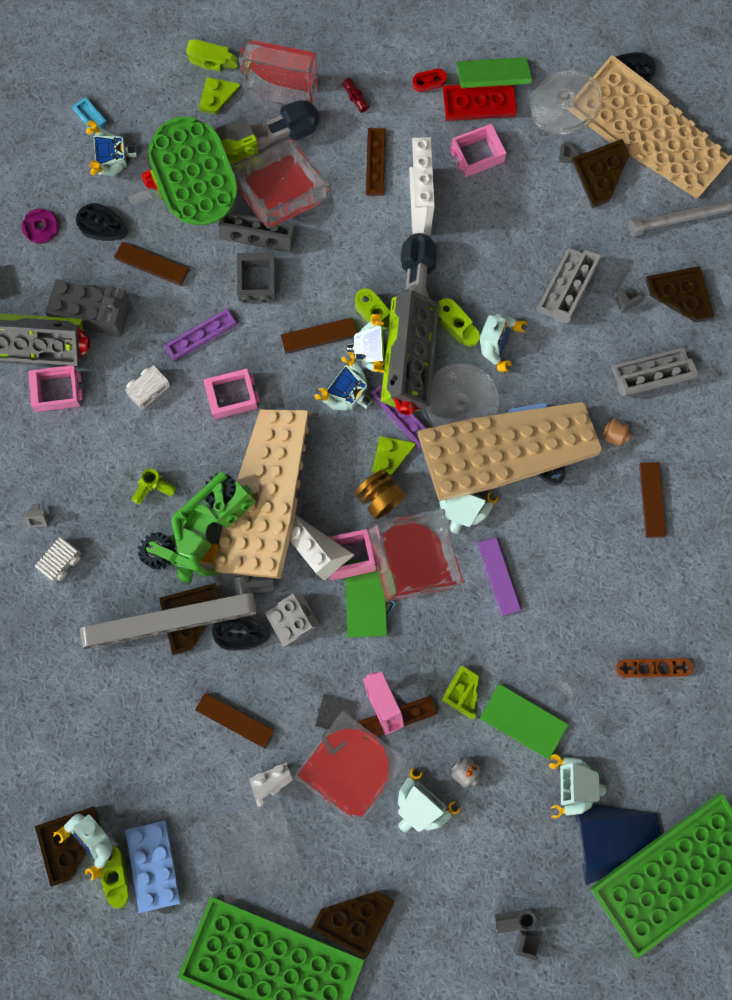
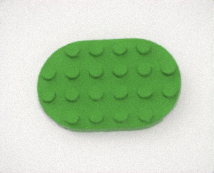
M176 117L166 121L154 132L155 134L148 150L150 165L166 206L176 218L190 225L206 226L220 221L230 212L234 205L237 186L234 173L218 134L210 125L193 117Z

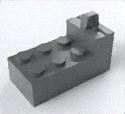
M56 279L45 313L47 317L82 319L83 329L121 337L131 302L125 289L107 285L106 289L102 290Z

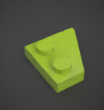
M207 77L199 104V111L217 115L222 106L231 100V96L240 90V84Z
M380 436L372 473L375 474L379 470L386 469L388 476H392L411 450L415 448V443Z
M461 665L440 700L474 720L476 717L475 702L477 701L476 689L479 676Z

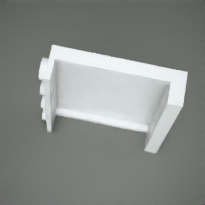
M431 137L412 138L413 167H409L412 235L421 233L430 236L434 213Z

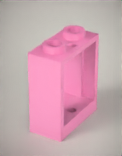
M492 124L452 138L450 151L452 156L456 157L460 172L463 171L465 177L505 162L506 151ZM485 139L493 156L468 165L460 148Z
M70 365L28 371L31 407L35 412L81 407L80 400H83L82 389H79L81 373L76 370L75 366ZM71 377L72 399L42 402L41 380Z
M248 369L203 379L214 420L258 409L257 402H260L258 392H253L252 385H255L253 374L248 373ZM245 378L251 400L219 408L213 386Z
M368 529L329 537L339 545L365 540L369 561L341 566L330 575L331 581L376 571L375 564H378L377 553L372 552V547L375 544L373 535L369 536Z
M382 671L370 673L363 679L365 689L385 734L388 735L404 727L402 714Z

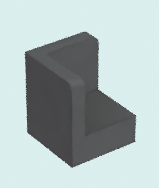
M621 288L615 291L612 297L621 313L640 304L644 298L642 294L637 296L632 288L625 291Z
M519 932L514 953L537 961L538 956L536 953L540 938Z

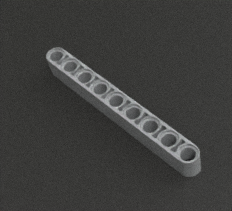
M247 593L89 625L80 628L83 649L95 648L257 614L254 594Z

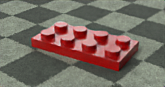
M446 85L442 87L445 121L516 117L513 85L461 88L460 85Z

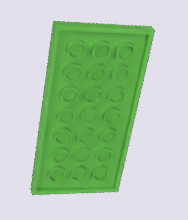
M719 792L589 888L636 959L732 889V807L723 793Z
M211 896L178 978L228 1000H350L364 959Z

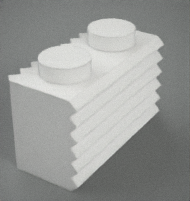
M153 365L151 368H145L137 380H131L127 384L125 391L140 409L144 410L153 400L166 391L170 384Z
M60 536L38 563L35 564V567L56 583L58 580L62 581L66 577L67 570L71 565L75 566L79 562L81 552Z

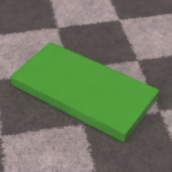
M526 57L457 61L461 88L531 84L532 78Z
M369 559L348 560L345 562V565L369 561ZM375 564V572L346 578L348 638L387 636L385 589L378 564Z
M500 684L497 685L479 717L480 720L548 760L568 726L567 723Z

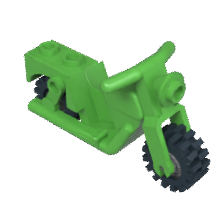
M222 471L219 474H215V477H209L211 481L208 482L206 480V485L172 516L171 522L178 554L176 549H174L176 546L170 538L163 533L156 532L155 534L152 532L150 533L151 537L146 535V540L140 541L143 545L138 546V549L141 550L138 552L139 559L144 564L154 570L155 568L157 570H161V567L166 568V563L178 567L177 577L183 583L188 582L189 584L192 582L193 572L203 577L217 575L215 569H205L199 564L211 547V543L207 540L206 536L208 526L215 522L228 528L256 503V500L251 496L253 491L247 485L242 486L230 475L224 474ZM205 499L206 502L203 505H200V503Z

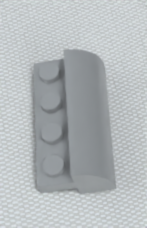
M568 248L537 307V312L553 317L559 323L570 322L601 261V255L584 250L582 253Z
M684 348L612 365V371L618 383L617 389L623 397L695 379L698 376L692 358L688 359Z

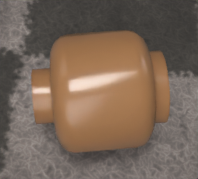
M614 418L611 421H607L602 435H604L605 441L621 446L623 442L628 443L632 432H629L630 426L628 423Z

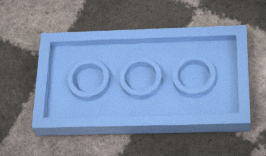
M161 821L125 830L139 913L181 904L167 822Z

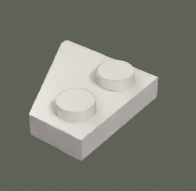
M287 763L277 765L271 770L258 773L254 777L249 778L258 807L264 804L262 799L271 793L274 796L282 787L293 780Z

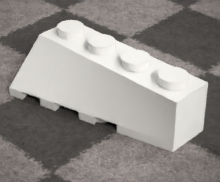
M295 515L290 542L315 573L325 581L354 555Z

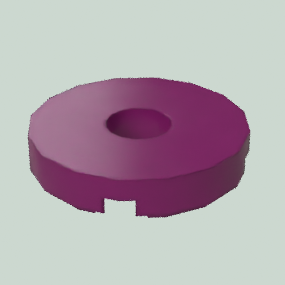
M34 209L28 212L25 216L26 218L22 221V232L32 243H47L53 240L58 233V220L52 212L46 211V209ZM42 222L45 224L44 228L40 230L35 228L38 223Z

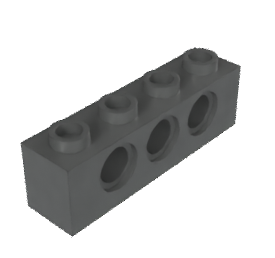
M229 212L218 224L219 238L221 240L291 253L295 239L294 224Z

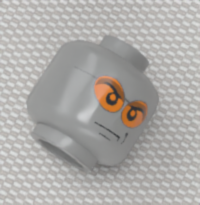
M460 757L450 768L452 770V778L462 787H468L469 785L474 787L481 779L479 776L480 767L469 757Z

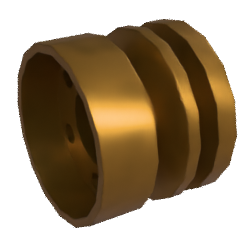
M386 469L379 470L369 476L354 493L358 499H361L363 505L371 502L367 510L375 520L388 514L406 496V493L398 484L389 487L393 477L388 476Z

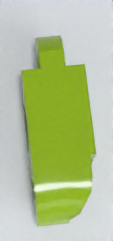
M195 39L188 41L186 48L188 59L192 64L201 66V68L220 72L221 67L236 69L239 62L237 56L228 53V47Z
M364 288L359 290L355 295V309L368 323L371 321L373 314L380 313L382 314L380 320L384 322V325L380 326L389 328L390 310L371 289ZM365 296L368 302H363L362 298Z
M449 298L441 299L438 302V323L460 344L468 347L476 346L479 343L480 332L473 325V321L455 301ZM445 307L448 312H444L443 308ZM461 323L463 326L456 327L454 324Z
M112 845V859L107 861L105 866L101 868L102 875L100 879L108 904L113 908L122 909L128 904L130 899L129 881L124 854L118 847ZM115 873H118V881L114 884H111V876Z

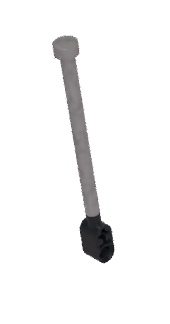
M732 200L641 220L640 217L632 218L628 221L631 236L635 237L643 235L645 230L732 211Z

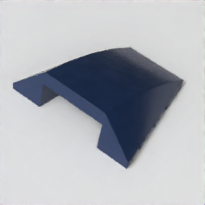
M592 804V807L584 813L576 814V822H579L585 861V864H582L585 885L601 880L660 836L657 813Z

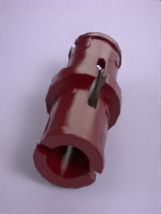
M345 79L342 82V86L348 93L350 101L354 102L360 113L367 111L369 105L362 97L361 90L357 89L352 79Z

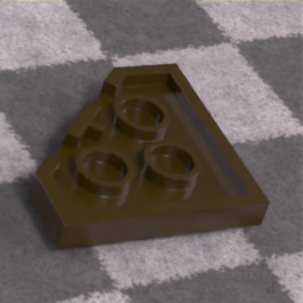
M623 139L572 158V163L592 208L610 201L630 155Z
M700 266L646 277L645 280L651 297L693 322L710 320L715 317Z
M213 583L160 597L159 601L163 611L220 599L217 584ZM208 624L168 632L172 655L192 651Z
M96 806L35 826L50 887L72 880L87 853L73 836L72 832L70 837L62 843H59L61 840L60 835L54 836V832L62 828L76 814H81L85 817L90 815L101 827Z
M374 891L322 908L311 929L367 959L395 900L378 891Z

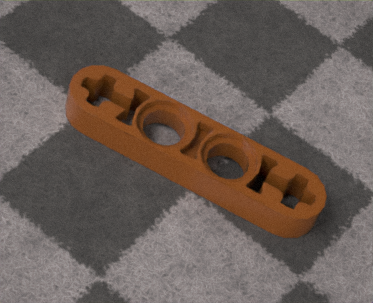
M685 658L624 659L616 664L615 671L621 678L686 677L693 672L694 667L692 662ZM683 662L685 666H688V670H685V673H683L682 669L674 670V666H681ZM623 663H625L626 667H633V663H636V674H633L634 670H629L624 674L620 667L623 666ZM641 663H646L649 666L647 674L640 672L639 666ZM660 663H666L669 666L668 673L660 672Z

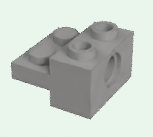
M302 593L291 594L265 613L283 647H287L299 638L321 627Z

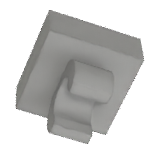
M32 504L30 511H24V519L28 528L48 527L45 511L40 509V504Z

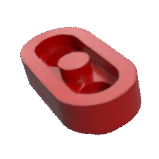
M439 68L417 73L412 79V87L417 92L441 88L446 84L447 74Z

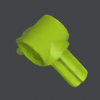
M147 468L142 472L137 482L139 486L131 500L140 505L148 492L155 491V489L172 497L177 488L162 479L163 476L158 474L155 469ZM152 475L155 477V480L147 482L144 478Z

